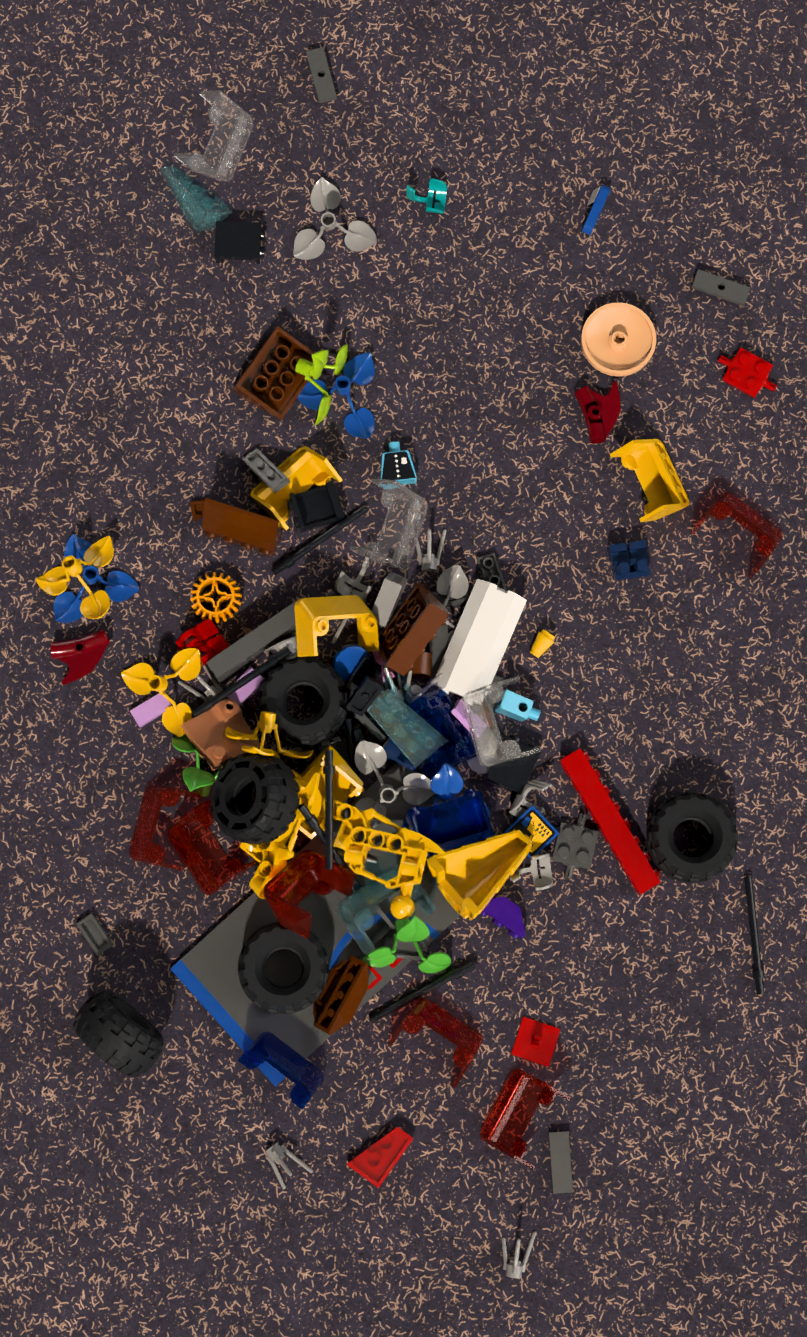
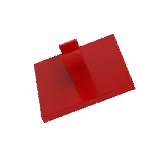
M523 1017L511 1055L549 1067L560 1029Z

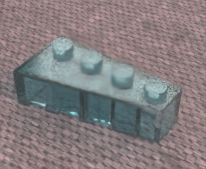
M389 689L378 695L367 709L369 714L415 768L448 742L443 735Z

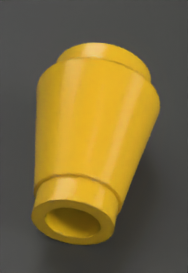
M542 629L541 632H538L530 653L539 658L554 643L555 637Z

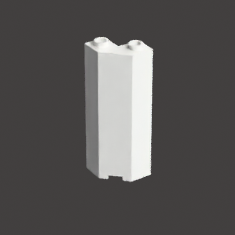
M480 579L476 580L436 673V676L440 673L443 676L433 684L439 687V692L449 695V692L464 698L465 702L471 706L474 703L483 704L527 601L512 591H505L498 588V585Z

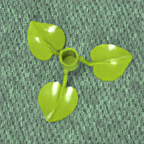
M346 344L340 348L336 362L333 365H326L329 355L328 350H320L312 354L313 362L302 358L297 362L295 371L305 375V380L311 382L324 395L320 402L317 420L313 424L315 426L326 417L331 405V395H328V392L314 380L321 376L323 368L335 369V375H339L343 371L347 361L348 345Z

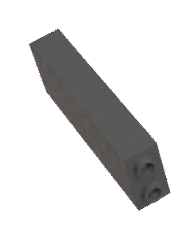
M296 601L206 662L219 684H222L264 655V651L296 633L294 611Z

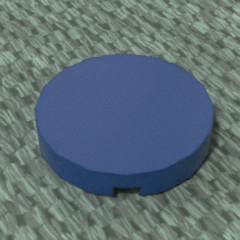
M348 644L343 646L339 652H336L332 661V667L343 681H347L363 658L367 657L370 659V656L360 645Z

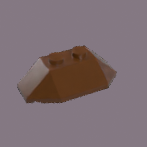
M350 956L347 960L342 961L331 969L323 992L313 1003L314 1027L331 1035L350 1023L369 988L368 964Z

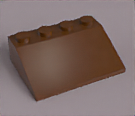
M277 326L232 390L248 402L282 420L308 382V380H305V375L295 371L297 362L300 358L313 362L311 355L314 352Z
M205 498L202 531L206 537L211 539L218 537L230 545L237 543L241 545V548L249 551L253 548L259 550V553L264 556L275 555L282 536L278 520Z
M420 582L417 583L378 637L379 653L384 664L403 676L413 668L415 660L424 653L426 645L435 638L437 630L446 623L449 615L446 608Z

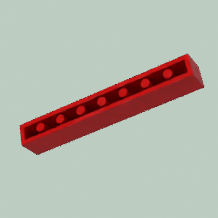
M580 748L562 758L559 763L639 896L660 884L659 879L661 876L657 869H652L649 864L651 859L647 852H642L639 847L641 843L638 837L630 832L629 828L631 826L628 820L621 817L619 805L616 801L612 802L609 796L611 792L607 785H602L599 780L601 776L598 770L590 765L591 759L586 751L583 752Z

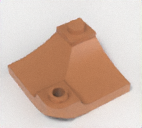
M225 699L217 703L210 710L192 718L181 726L200 757L206 759L213 771L226 765V762L230 759L246 753L241 750L242 746L260 747L258 740H236L225 735L227 726L238 732L253 734L243 718L241 708L232 699Z

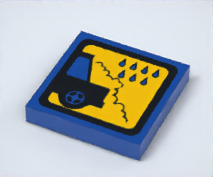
M534 805L505 831V833L520 830L524 835L526 834L530 837L532 849L527 855L530 859L531 856L541 852L560 833Z

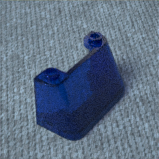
M441 689L420 696L392 716L398 729L401 731L410 730L428 761L423 766V775L430 780L444 763L457 769L479 754L478 747L469 731L451 713L454 704L450 697Z
M475 788L463 791L464 796L419 810V806L407 809L408 814H405L409 830L426 836L438 844L444 851L495 836L481 791H475ZM428 852L427 857L435 855L437 853Z
M270 1032L261 1033L238 1060L249 1069L257 1068L266 1061L294 1082L296 1085L292 1089L290 1097L292 1102L302 1110L324 1081L323 1072Z

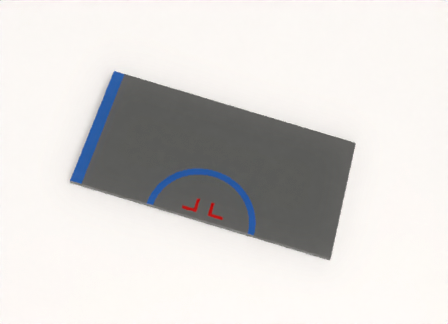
M396 763L381 778L384 784H389L393 786L394 790H397L400 786H404L403 778L407 774L415 772ZM379 780L360 795L351 806H354L358 800L364 797H370L374 801L380 799L379 789L381 784ZM401 790L393 802H379L378 804L386 808L385 817L402 827L406 816L415 808L424 806L431 811L434 795L422 804L411 805L404 800L402 796L403 790ZM438 799L436 810L433 814L436 818V825L431 831L422 835L434 841L445 852L479 842L449 808ZM350 809L345 811V818L350 816ZM333 820V845L342 824L341 821ZM383 822L373 828L374 830L396 834L399 831ZM364 832L358 835L359 841L363 840ZM315 836L287 862L283 877L279 880L269 897L261 899L254 892L171 968V971L275 1087L331 1035L314 1027L313 1004L296 1013L276 1014L261 1009L246 996L238 976L239 955L245 942L255 931L271 923L292 922L302 925L312 931L324 945L329 959L330 973L334 966L347 960L350 956L361 959L371 951L384 947L385 937L368 951L364 952L345 929L348 924L370 906L376 903L394 927L395 922L398 920L390 911V903L393 898L400 894L401 888L388 889L384 884L376 880H371L363 875L354 873L349 867L367 893L365 897L360 898L345 875L335 869L336 865L333 864V869H325V846L318 836ZM379 836L377 838V845H380L382 843V836ZM397 840V841L395 842V845H394L395 849H399V848H400V846H401V841H400V840ZM372 848L368 851L367 857L377 860V863L365 861L364 866L367 871L385 881L398 875L402 855ZM428 852L421 884L413 886L411 899L415 904V911L408 918L411 920L416 915L429 928V936L422 940L424 941L423 950L460 916L445 899L437 887L439 885L437 878H433L429 871L427 859L437 854L433 852ZM377 912L356 929L354 933L364 944L386 926L387 923ZM396 927L386 936L394 937V934L397 932ZM281 949L272 953L265 965L268 979L274 985L280 987H288L296 983L301 977L303 970L300 957L288 949ZM396 958L392 964L386 967L376 968L368 966L369 988L356 1012L412 960Z

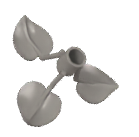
M323 177L314 185L310 202L315 211L322 212L325 210L326 212L321 216L322 226L318 235L312 229H304L297 234L294 241L293 256L301 260L315 259L324 252L325 242L320 237L325 229L333 230L335 227H338L346 233L344 238L345 244L350 250L355 252L364 251L377 243L375 232L365 222L352 221L348 226V230L337 223L334 214L329 212V209L338 207L341 195L339 190Z
M460 565L446 569L437 580L438 593L447 595L443 603L445 608L450 596L454 599H459L467 593L469 588L468 579ZM447 619L446 624L454 629L448 635V643H450L456 626Z
M365 740L360 741L357 745L354 755L356 767L363 774L375 771L381 784L379 789L381 798L374 801L370 797H364L358 800L354 807L362 811L373 808L378 813L386 816V808L378 803L393 802L401 790H403L402 796L404 800L411 805L422 804L432 795L436 794L431 789V780L420 773L407 774L403 778L404 786H400L397 790H394L393 786L389 784H384L377 769L386 763L387 755L383 747L377 743ZM374 818L371 821L372 828L379 825L382 821Z

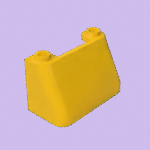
M330 745L300 774V777L308 784L316 772L320 773L317 795L310 812L319 820L318 824L323 831L325 830V818L319 817L323 798H325V774H323L325 750H333V766H335V774H333V800L343 803L348 797H358L364 789L362 780ZM302 820L299 830L312 840L316 834Z

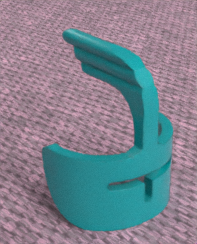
M430 178L427 197L417 196L415 189L409 185L406 186V196L409 200L425 202L427 205L426 212L444 214L447 185L445 182ZM436 191L435 201L440 202H435L434 208H432L434 192Z

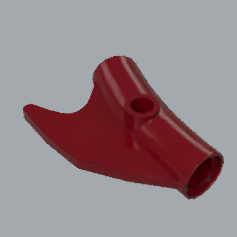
M613 382L611 390L606 396L597 394L589 386H585L574 393L584 415L589 441L592 444L606 441L621 412L617 382Z
M103 628L78 638L51 642L52 659L66 663L70 669L61 682L63 685L81 679L91 673L97 666L108 644H110Z

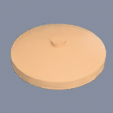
M610 303L599 307L587 318L581 334V346L588 362L598 371L610 376H627L638 372L650 361L656 347V332L650 318L639 308L627 303Z

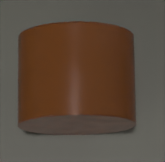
M424 652L421 656H418L411 669L412 678L431 677V653Z

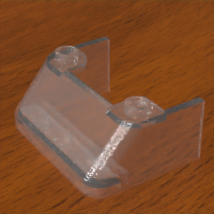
M221 90L200 91L199 95L211 104L208 116L210 121L215 124V128L203 156L199 153H174V157L193 172L221 182H228L233 178L252 132L254 122L247 112Z
M373 479L372 482L384 489L381 502L388 509L377 543L368 542L365 547L351 546L350 550L364 558L365 556L369 557V561L405 570L410 565L427 513V501L396 480Z
M520 676L469 691L462 698V705L477 758L484 767L495 766L541 752V749L537 748L521 753L520 746L516 741H502L491 705L503 698V687L516 684L521 680Z

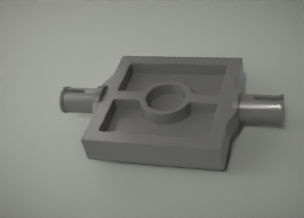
M579 813L577 824L570 825L561 822L560 833L557 837L552 861L560 862L567 866L564 878L572 879L574 868L587 870L591 868L599 831L590 830L585 827L587 818L585 814L583 816V814Z

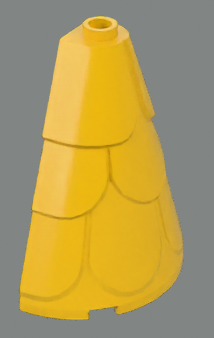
M520 830L489 837L484 841L464 845L461 848L447 851L444 855H433L427 859V865L432 877L437 878V883L439 884L437 887L448 903L463 918L469 917L471 921L481 914L509 876L515 873L532 849V841L528 835H524Z

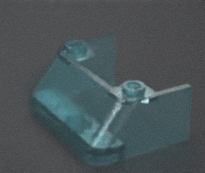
M393 868L379 878L388 881L398 875L399 868ZM373 880L338 904L337 912L365 956L375 949L365 933L374 923L373 915L369 909L398 892L401 888L388 889L384 884ZM421 884L414 885L411 899L416 901L425 917H427L436 910V907Z

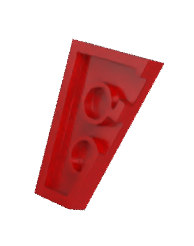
M397 1126L346 1165L379 1188L414 1138Z

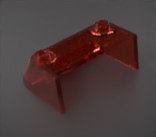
M726 492L713 503L691 533L695 535L710 515L716 520H724L728 516L734 519L758 538L756 549L764 556L748 576L752 579L780 544L783 535L780 529L733 493Z
M155 785L147 787L143 794L129 849L130 857L136 862L184 873L185 868L182 866L165 863V850L160 845L153 844L152 841L161 806L173 807L177 805L180 796L203 801L202 795L173 787Z
M211 799L192 808L168 831L170 842L202 892L206 895H212L257 863L256 860H253L244 865L238 858L228 860L209 830L213 824V816L208 810L211 806Z
M305 850L298 854L264 886V897L282 926L308 939L310 937L312 913L297 905L312 891L319 895H327L336 890L348 897H352L355 873L334 861L333 869H325L324 856L311 850Z
M418 998L388 1044L392 1046L402 1029L407 1033L416 1034L425 1024L458 1046L453 1053V1061L461 1070L451 1084L452 1087L456 1088L482 1045V1035L428 998Z
M515 1069L509 1075L481 1127L480 1138L511 1158L534 1169L535 1165L523 1159L527 1152V1143L521 1139L539 1103L548 1106L554 1101L556 1095L568 1101L571 1100V1097L527 1072Z

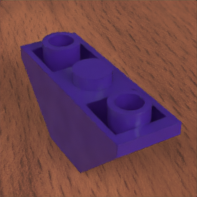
M504 896L492 898L480 915L483 917L486 915L490 916L493 919L491 921L499 928H502V926L509 930L508 934L514 939H523L525 937V930L520 907Z

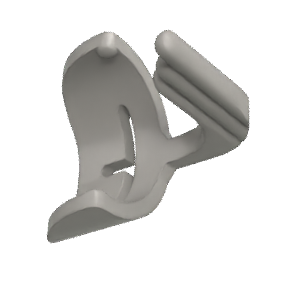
M365 556L362 568L355 580L341 571L335 583V590L342 596L357 595L363 602L365 601L372 586H365L360 581L368 568L369 557ZM345 582L363 592H359L354 589L353 593L351 594L350 592L352 588L346 585Z
M540 780L529 781L525 785L522 794L516 795L509 813L519 819L534 805L525 799L528 792L532 789L544 791L553 785ZM534 805L543 814L544 808Z
M550 854L531 856L529 867L518 868L513 875H510L512 882L515 883L520 880V874L531 872L535 891L550 888L553 884ZM537 860H539V867H545V868H540V874H541V878H540V879H539V876H538Z

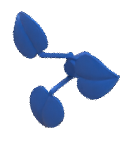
M364 353L346 363L343 369L344 376H339L335 380V385L332 386L328 395H332L335 390L340 395H346L352 413L345 417L344 428L347 433L354 437L367 439L374 432V416L367 408H360L355 411L349 394L351 391L350 383L355 381L358 385H365L374 378L375 368L371 353ZM314 380L328 392V387L323 381ZM308 381L297 399L305 407L319 410L320 402L324 395Z
M73 534L66 544L64 558L71 555L77 560L80 558L82 561H85L83 558L84 553L92 544ZM82 565L84 569V582L92 585L99 580L102 584L107 585L105 592L109 595L110 600L114 602H123L139 591L136 581L122 571L110 572L107 575L106 582L102 579V576H98L99 572L96 567ZM83 585L77 596L72 592H63L55 598L53 604L55 621L71 623L83 616L80 611L82 600H79L85 589Z
M444 763L430 782L432 791L436 793L434 794L432 810L429 811L424 806L415 808L406 816L402 827L420 834L431 831L436 825V818L433 814L435 813L438 799L447 801L452 798L457 808L460 809L456 813V818L463 824L474 825L481 823L489 817L490 812L487 804L479 798H469L462 805L459 804L454 794L462 790L463 779L456 769Z

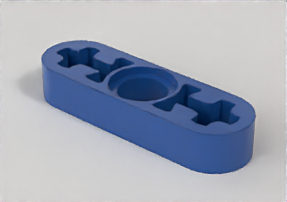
M601 186L583 227V233L591 236L600 216L599 214L610 193V187Z

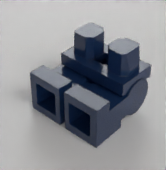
M646 540L629 542L627 545L626 543L608 546L607 550L614 581L650 576Z

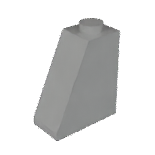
M390 572L385 577L371 611L376 617L377 625L380 628L388 625L408 581L407 578Z

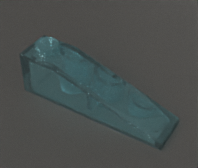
M162 167L161 172L183 214L195 230H211L216 226V221H223L232 213V210L217 196L214 199L206 194V188L193 185V179L177 167Z

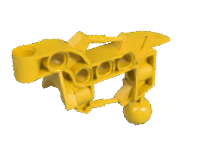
M275 751V754L273 756L281 759L279 754ZM292 770L296 776L294 780L299 785V805L304 803L310 811L317 795L320 773L316 772L307 784L295 770ZM298 807L296 808L294 821L288 825L289 829L274 841L261 843V845L241 842L239 845L242 850L260 863L249 886L261 899H265L272 894L273 889L284 875L287 860L294 856L293 847L298 836L297 833L302 820H305ZM290 838V841H289L288 846H287V849H286V845H285V844H286V842L288 841V839Z
M323 798L319 817L325 818V798ZM333 800V820L342 822L333 847L341 848L345 851L344 861L350 863L349 867L354 873L363 875L371 880H376L384 884L388 889L401 888L400 894L393 898L390 903V911L399 920L408 919L415 911V904L411 899L413 886L421 884L428 852L444 855L445 851L426 836L398 826L373 808L362 811L347 803ZM350 809V816L345 818V811ZM377 818L399 831L396 834L374 830L371 821ZM364 832L363 840L359 841L358 835ZM379 836H382V843L380 845H377V838ZM397 840L401 841V846L399 849H395L394 847L395 842ZM371 848L402 855L396 877L385 881L375 874L364 870L367 854Z

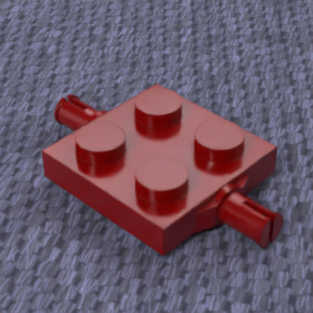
M743 348L739 349L737 355L732 360L723 355L720 356L718 362L727 366L726 374L722 379L723 382L754 399L763 387L774 392L777 385L768 380L769 372L773 367L771 363Z

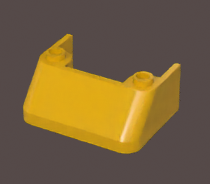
M659 439L632 440L610 454L611 458L621 457L622 465L629 470L635 471L649 503L645 504V516L639 519L640 522L655 521L689 506L688 496L663 443Z
M303 446L277 467L289 479L290 483L275 494L261 481L251 491L250 496L271 519L278 520L280 526L287 531L289 527L285 522L290 515L287 504L290 493L298 494L305 492L314 484L325 486L326 482H329L331 478L341 482L342 478L327 458L307 446Z
M359 596L300 598L296 601L294 611L298 657L318 656L317 636H323L328 632L329 620L357 618L358 645L367 652L379 651L377 619Z

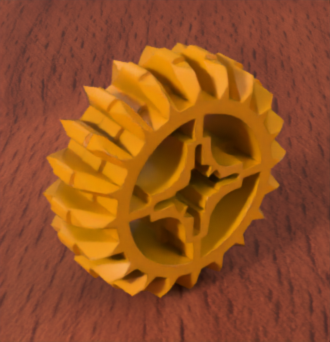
M213 572L212 578L205 574V581L200 577V585L194 583V587L197 590H191V594L194 597H191L190 601L196 602L192 605V608L197 609L195 612L197 616L202 614V620L209 616V620L213 621V618H215L216 623L219 624V618L222 617L223 621L226 622V615L233 618L234 616L231 611L236 613L239 611L235 605L241 606V601L236 599L242 598V594L237 593L240 591L239 586L234 587L237 582L235 580L230 582L231 576L228 575L224 579V573H220L219 577H217L216 572ZM218 584L226 586L231 591V594L219 591ZM212 585V590L201 596L204 589ZM215 590L218 596L221 597L220 599L218 598L217 606L214 599L211 598L214 597ZM231 600L229 605L220 611L221 604ZM201 602L211 603L214 612L205 609Z

